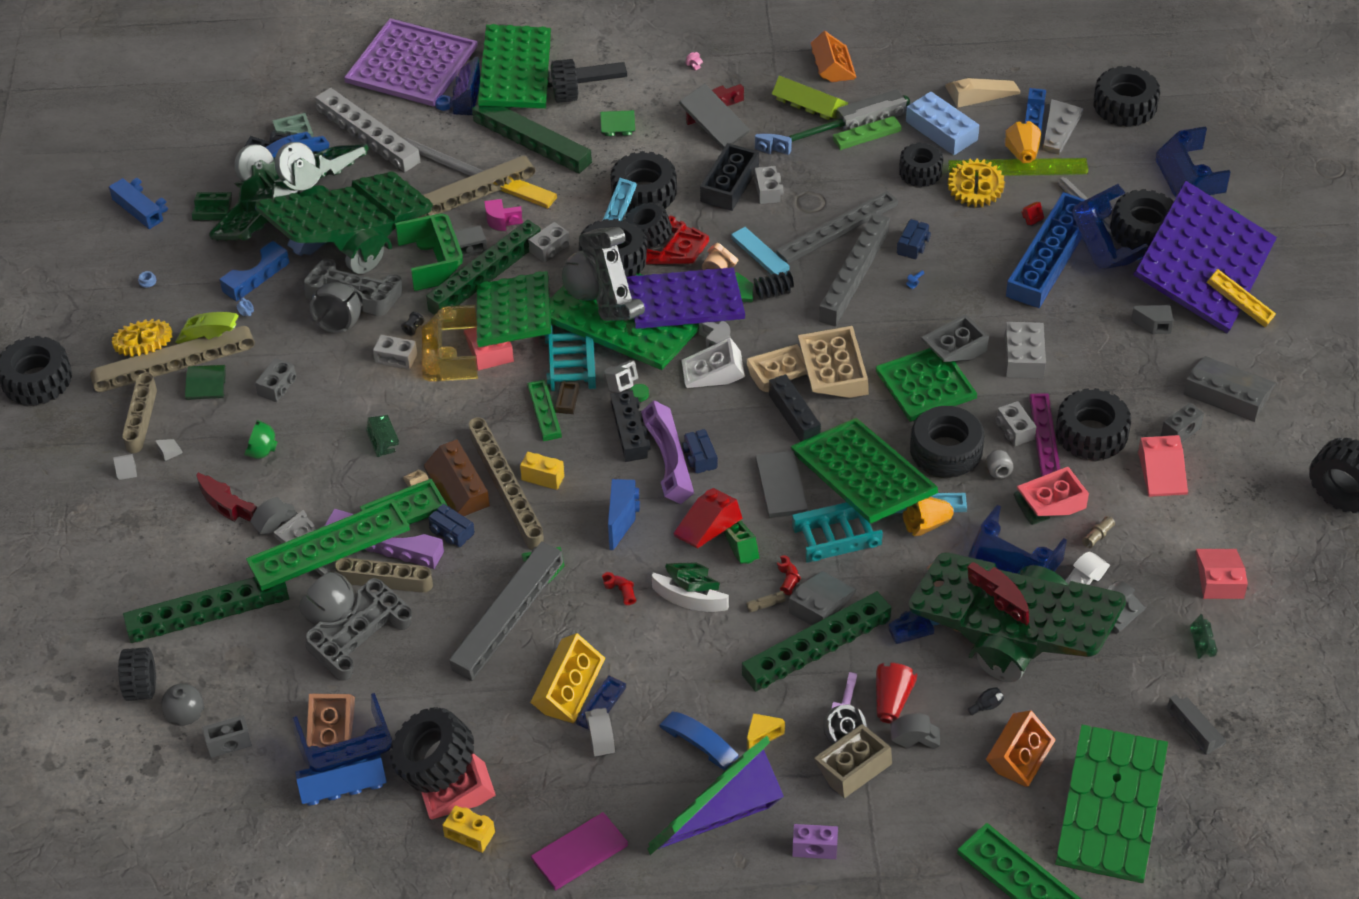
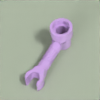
M849 672L842 704L833 702L832 708L839 705H850L857 678L856 673Z

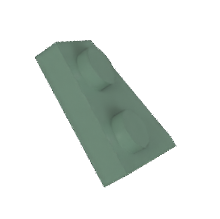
M306 113L272 120L277 133H290L294 135L308 132L313 137Z

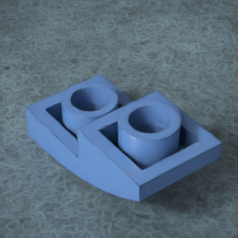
M776 134L755 135L756 150L771 154L773 150L787 155L790 154L792 138Z

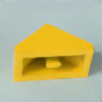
M753 713L747 735V750L766 736H768L769 741H772L785 734V721L781 718Z

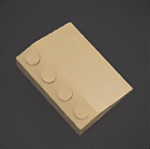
M853 326L798 335L812 392L848 398L869 395L868 378Z

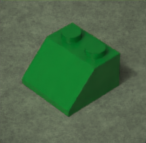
M634 110L600 112L601 133H605V136H615V133L622 132V135H632V132H635Z

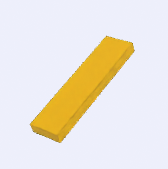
M511 176L508 177L511 181L509 184L504 181V186H500L502 187L500 191L547 209L557 199L556 193L522 180L514 181Z
M1219 269L1206 282L1264 327L1269 324L1276 314Z

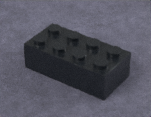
M727 143L700 186V202L733 211L755 175V168L759 167V152Z

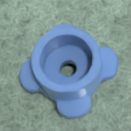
M241 298V301L236 306L237 310L242 316H251V313L254 312L252 303L245 298Z

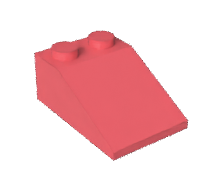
M477 327L464 330L478 371L514 362L511 342L478 347Z
M1180 436L1141 437L1138 455L1148 496L1187 495L1185 462Z
M1069 467L1017 486L1018 491L1037 516L1071 515L1087 507L1089 493Z
M1196 549L1203 599H1244L1248 582L1245 567L1237 549Z
M471 754L472 761L470 765L466 766V772L458 777L459 780L457 782L449 784L450 787L440 789L438 792H421L431 820L449 815L455 805L470 809L483 804L496 795L485 762L475 754Z

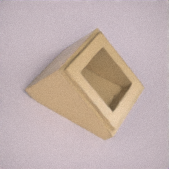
M417 470L404 476L403 479L410 487L428 480V476L425 472Z

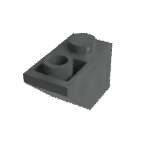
M1170 305L1133 307L1132 322L1152 334H1171L1173 316Z

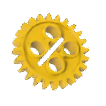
M970 158L969 163L963 160L962 165L957 163L956 168H952V173H949L948 190L951 191V196L955 195V200L961 199V204L967 202V207L971 204L974 205V208L977 207V204L983 207L984 203L990 206V202H996V198H1000L1001 193H1003L1005 185L1004 175H1001V170H997V165L991 166L992 162L985 164V159L979 162L978 158L973 162ZM975 172H978L977 194H974Z
M145 319L143 322L137 321L136 324L130 323V326H123L124 329H118V333H114V337H112V344L115 352H118L119 355L124 354V356L130 354L131 357L135 354L140 356L142 353L147 355L149 351L155 352V349H161V346H166V342L171 341L172 330L169 323L165 321L161 322L160 319L147 321Z

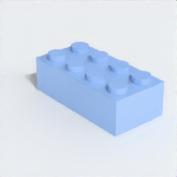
M933 92L927 93L907 106L906 122L952 155H956L978 140L979 124Z

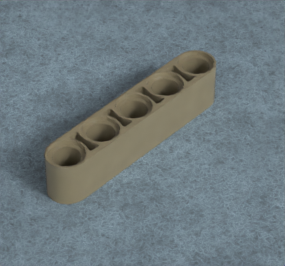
M148 372L141 373L137 377L122 434L126 450L129 453H138L143 448L157 393L154 376Z
M341 558L335 563L336 572L344 576L351 585L363 586L368 580L376 578L381 580L390 589L423 593L430 591L433 587L431 570L426 566L355 558Z

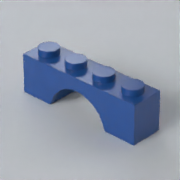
M274 241L270 242L260 250L261 261L256 267L245 271L231 270L219 279L222 292L237 302L290 263L287 250Z

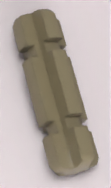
M780 591L774 593V595L771 594L758 598L756 601H749L746 605L749 612H754L758 608L763 609L776 603H782L786 601L784 592Z

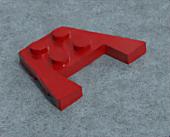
M670 215L668 218L672 225L671 231L675 234L662 252L647 249L646 264L694 263L709 242L708 235L694 227H687L683 221L678 222L675 220V217Z

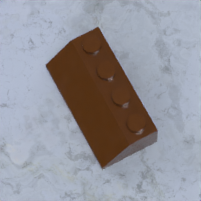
M458 439L440 445L424 464V468L447 506L462 516L490 507L488 491Z

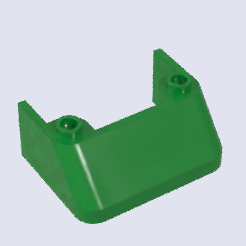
M440 213L395 223L398 246L416 242L417 247L421 250L433 249L438 262L411 268L414 291L441 285L462 264L463 254L448 215Z

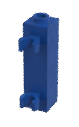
M122 178L110 185L109 190L112 200L148 229L163 221L162 213L168 210V207L164 205L167 201L159 198L156 203H153L141 193L143 187L139 185L142 183L140 179L135 178L131 183H128Z

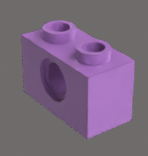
M794 824L793 857L836 859L838 826Z

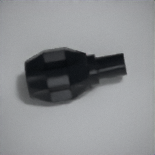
M998 687L989 688L981 693L975 702L976 704L969 707L968 711L973 716L979 711L992 710L1002 703L1004 696Z

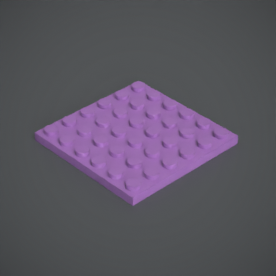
M390 18L344 77L345 83L435 106L438 97L443 95L478 47V44L475 40Z

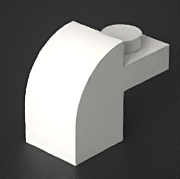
M1087 552L1074 563L1073 566L1075 568L1066 579V582L1069 584L1070 581L1090 585L1093 579L1099 581L1110 564L1096 554Z

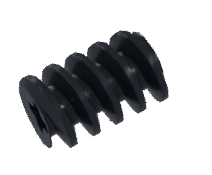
M788 270L786 273L780 272L779 275L776 273L772 274V277L766 275L765 279L759 277L758 281L754 278V287L760 300H763V294L770 298L771 292L774 297L777 296V291L784 295V289H786L788 294L791 293L794 281L791 272Z

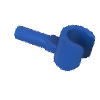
M921 270L914 276L908 275L907 279L909 281L906 284L911 289L917 287L919 283L918 278L924 274V271Z

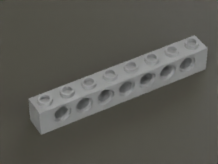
M329 88L315 97L316 109L319 113H323L329 120L338 124L340 128L348 131L363 144H367L374 152H377L385 160L394 164L396 168L406 172L420 163L419 150L334 89Z

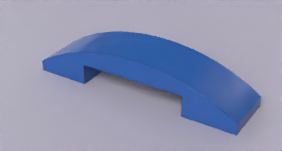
M1029 88L1025 124L1026 121H1031L1041 131L1046 90Z
M672 711L659 725L661 729L676 738L679 735L709 755V761L724 771L738 758L735 750L720 736L687 715Z

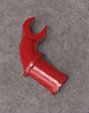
M783 555L780 556L781 563L777 562L779 571L786 573V578L780 587V591H783L785 595H791L797 582H800L801 577L795 565L790 562V558Z
M606 572L602 575L606 589L618 586V589L622 592L625 605H632L636 602L633 591L634 583L632 581H628L621 576H615L611 572Z

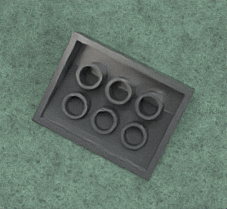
M1205 356L1188 376L1184 395L1255 422L1276 382Z

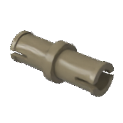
M1106 516L1099 524L1094 525L1091 528V532L1082 539L1083 545L1092 548L1098 540H1102L1106 533L1115 526L1114 519Z

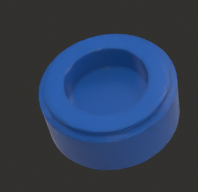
M447 95L439 96L435 102L438 110L445 111L452 107V99Z

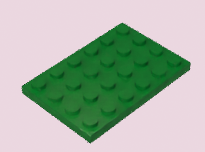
M538 271L534 274L518 275L514 278H502L498 281H486L477 284L478 347L551 334L548 271Z

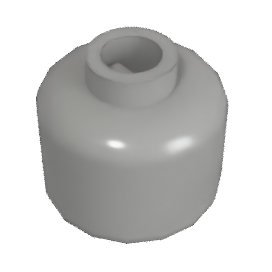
M993 451L986 458V467L991 476L996 479L1006 478L1013 471V462L1005 451Z

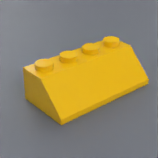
M578 633L562 638L530 703L544 715L574 723L605 657Z

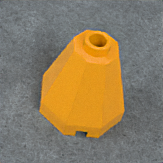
M1026 121V124L1021 122L1014 123L1005 132V146L1022 163H1031L1037 156L1041 131L1031 121Z
M929 497L907 507V511H903V519L909 533L913 532V536H921L948 523L952 519L954 511L947 501Z

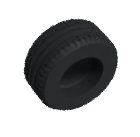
M955 406L933 407L923 412L914 421L910 439L911 456L920 468L934 476L949 478L964 475L972 471L981 461L985 438L984 428L980 421L965 409ZM940 437H950L961 443L954 446H944L933 440Z

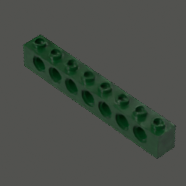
M527 219L427 294L428 311L439 319L445 317L477 292V284L486 281L491 282L529 253L528 239L539 233L541 228Z
M255 577L124 612L123 617L130 642L135 643L290 599L285 582L262 591Z
M876 591L742 662V676L755 692L765 689L771 683L784 679L788 674L802 669L808 663L819 660L829 652L836 651L845 643H851L858 636L869 633L879 625L886 624L891 619L892 607Z

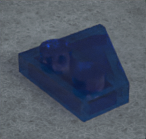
M911 610L902 613L898 619L889 624L888 628L895 644L934 634V627L931 621L912 613Z

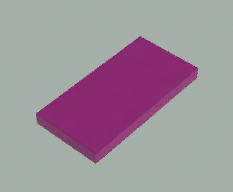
M602 812L531 855V860L556 891L626 848L628 841L606 814Z

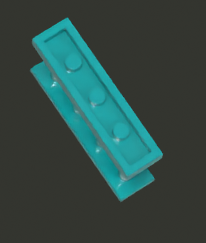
M551 325V334L545 335V344H549L550 373H547V384H551V391H555V382L582 380L588 382L589 389H596L593 339L587 336L584 338L574 333L552 334ZM582 340V342H586L582 346L553 347V342ZM580 353L587 355V357L581 360L554 361L553 356ZM584 367V369L588 370L584 371V373L554 374V368Z
M847 502L792 515L794 533L803 532L809 546L806 547V563L882 545V530L873 531L870 523ZM859 518L865 534L854 536L848 520ZM841 523L846 538L835 540L829 525ZM822 527L827 543L817 545L810 529Z

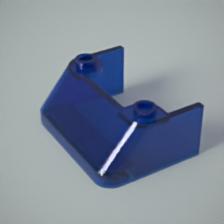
M1206 126L1178 131L1156 152L1155 160L1175 197L1185 181L1208 195L1227 192L1230 170L1212 172L1211 168L1205 164L1194 165L1188 154L1189 151L1203 149L1207 131Z
M1119 184L1077 204L1072 211L1093 261L1100 269L1131 264L1143 258L1149 247L1147 244H1144L1133 250L1128 247L1116 250L1103 219L1109 217L1112 213L1113 208L1110 201L1126 193Z
M997 504L981 524L968 557L995 563L997 569L1016 574L1021 568L1029 565L1045 567L1055 572L1064 560L1067 539L1063 538L1054 551L1047 547H1038L1030 554L998 537L1001 531L999 525L1001 506Z
M375 693L371 694V712L377 726L368 729L363 736L323 748L318 746L308 747L298 717H293L294 735L306 765L312 771L324 772L383 754L390 750L392 738Z

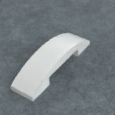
M656 573L652 574V588L660 596L673 604L704 612L725 611L729 608V595L714 590H709L707 595L694 591L688 592L683 588L672 585V578Z

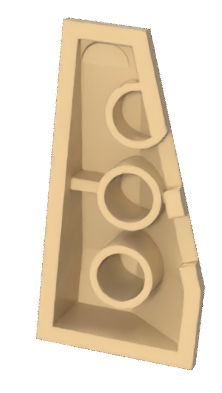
M968 78L945 85L957 108L1020 94L1016 83L1007 80Z

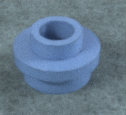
M150 271L142 272L138 278L139 285L145 288L153 286L157 281L156 276Z

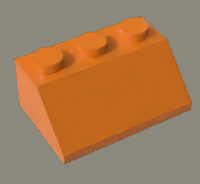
M825 30L811 42L812 53L815 56V63L819 69L818 73L823 79H827L830 82H838L857 78L845 44Z
M1031 710L1013 713L986 760L999 775L1028 787L1056 739Z

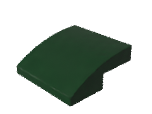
M197 192L194 199L195 207L192 212V220H221L230 211L232 192Z
M188 366L185 385L186 400L224 398L226 366Z
M697 562L667 563L665 565L671 578L688 592L719 590L720 582L708 577L709 568Z

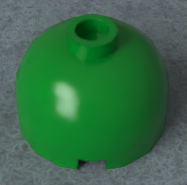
M259 420L256 421L244 456L263 459L268 456L270 451H275L278 441L275 440V432L270 425Z

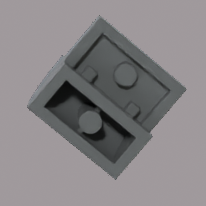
M1115 581L1106 588L1123 593L1126 598V605L1112 629L1116 634L1146 609L1132 594L1135 589L1122 581Z

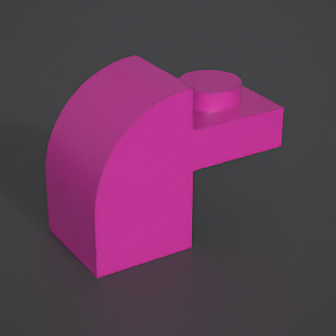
M502 199L484 201L487 223L491 228L498 231H506V226L523 223L521 206L503 208Z

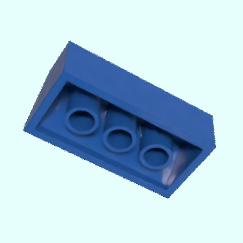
M379 751L295 771L302 804L307 803L308 806L318 804L319 800L328 798V800L338 799L341 797L340 794L348 792L349 795L362 792L361 789L368 787L371 790L383 787L384 783H387Z

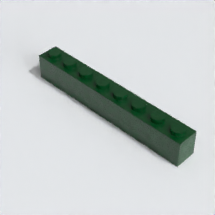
M477 104L472 108L473 121L569 170L580 174L592 163L591 149L505 107L479 106Z

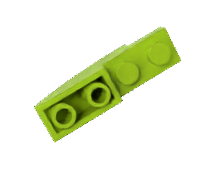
M209 312L188 318L175 342L181 344L204 336L208 340L219 337L222 333L234 329L239 315L231 312Z

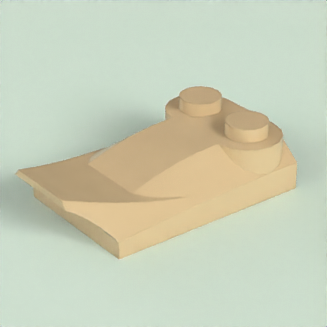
M798 344L747 359L750 376L758 388L765 392H769L770 379L786 374L792 380L808 374L803 354Z

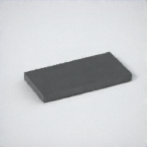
M705 83L679 102L683 109L722 149L725 148L727 143L734 144L750 131Z
M794 451L756 455L757 468L769 518L807 512L808 508Z

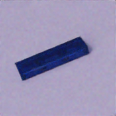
M608 675L577 718L576 724L589 730L585 712L606 708L607 713H609L627 688L626 683Z

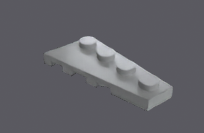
M1051 100L1043 150L1060 154L1081 118L1083 108Z
M302 510L275 530L274 537L281 543H285L316 529L312 521L308 519L305 511ZM336 561L315 570L322 576L328 572H336Z

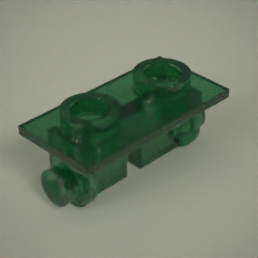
M1200 614L1190 625L1198 659L1204 654L1214 657L1217 655L1218 649L1215 640L1212 639L1214 635L1211 623L1203 618V614Z

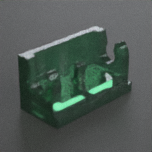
M389 416L368 417L366 432L376 456L381 457V455L395 453V448L387 449L390 446L399 445L398 437Z

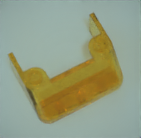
M475 305L443 307L423 326L422 376L426 381L478 379L476 356L457 357L455 348L449 346L442 347V330L477 327Z

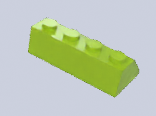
M780 75L772 92V95L777 96L776 100L783 103L788 100L791 102V106L799 109L803 106L806 108V112L815 114V112L821 113L820 117L827 120L830 117L836 119L837 108L848 105V102Z

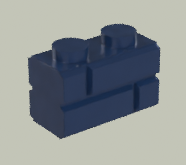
M910 219L897 243V254L915 260L919 253L923 254L925 242H929L931 237L929 224L919 223L916 220Z
M702 429L695 433H686L684 435V442H682V449L684 454L688 453V464L694 468L695 473L698 474L706 470L717 469L718 457L707 431Z
M442 504L428 518L431 532L435 535H441L451 545L455 544L461 547L475 533L472 521L445 504Z

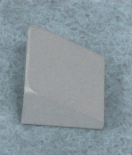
M174 439L155 441L157 450L165 461L183 453Z
M133 454L113 457L118 480L137 477Z

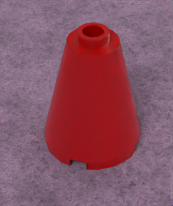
M881 663L877 666L876 704L877 717L880 718L881 722L891 724L898 719L917 681V673L914 675L912 673L913 669L898 663H890V666H884V663Z

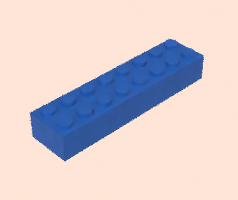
M1064 192L1062 193L1009 278L1006 297L1036 308L1041 307L1093 221L1096 203Z

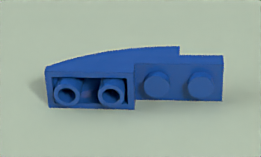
M308 132L284 137L265 147L273 157H276L278 150L290 142L303 143L312 152H320L329 148V142L324 136L311 137Z

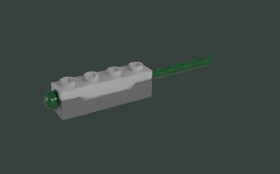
M897 89L839 107L837 108L836 121L790 135L789 137L792 138L793 142L836 127H841L843 131L892 116L898 117L906 114V108L910 105V99L906 95H901Z

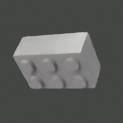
M1006 322V378L1044 379L1046 367L1044 323Z

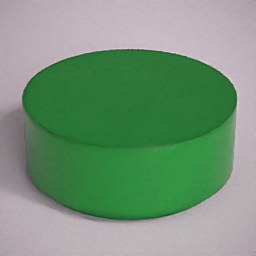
M635 384L630 389V391L633 390L634 397H638L639 402H643L649 397V388L644 384Z

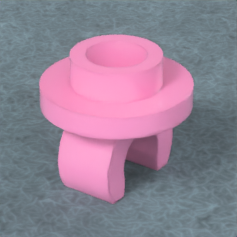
M698 52L690 53L686 57V65H691L695 71L700 69V64L703 63L701 58H699L700 54Z

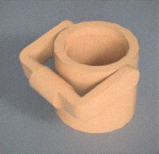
M715 243L708 249L709 255L702 264V269L732 268L736 265L738 259L721 244Z

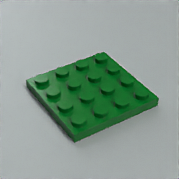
M930 348L876 366V373L909 422L916 420L919 415L933 407L957 406L977 399V392L956 362H944Z

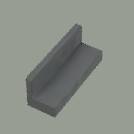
M1175 694L1169 698L1167 711L1206 755L1226 744L1223 736L1188 697L1181 700Z

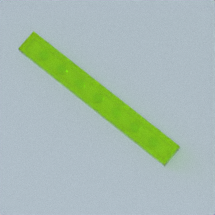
M1087 158L1035 159L1031 163H1022L1018 159L985 160V164L992 162V167L997 165V170H1001V175L1088 174ZM948 160L949 173H952V168H956L957 163L962 165L963 160Z

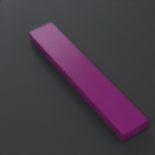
M1048 393L1029 395L1032 421L1036 426L1035 441L1041 477L1060 470Z

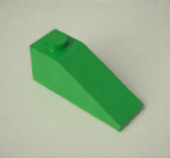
M741 520L723 531L734 556L741 564H749L756 559H760L756 536Z

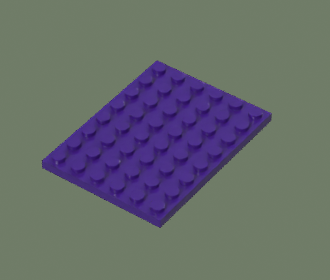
M1185 181L1133 275L1220 330L1228 333L1241 309L1206 282L1219 269L1247 292H1250L1277 237Z

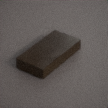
M561 382L555 405V413L574 415L580 389L579 382Z

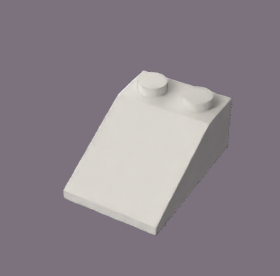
M731 338L682 360L685 386L687 388L726 385L745 377L741 351Z

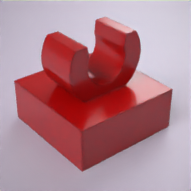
M1034 202L1024 207L1021 211L1027 225H1033L1045 218L1040 202Z

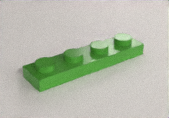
M895 116L833 134V141L842 150L900 132L902 126Z

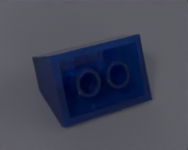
M479 57L473 58L460 69L459 76L456 75V86L453 87V97L450 98V107H453V114L473 116L472 108L476 106L480 88Z

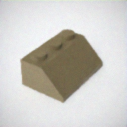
M861 724L816 756L814 761L830 787L843 798H846L892 765L891 747Z

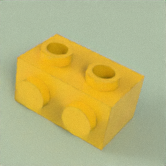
M527 452L520 464L522 481L558 490L564 478L563 461L556 458Z
M456 805L443 824L444 837L483 853L495 833L494 822L485 815L480 816L466 807L461 808Z

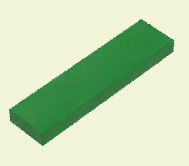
M546 380L527 383L543 442L562 438Z

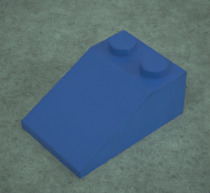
M612 479L608 519L610 550L615 549L636 520V512H640L639 488H636L635 480Z

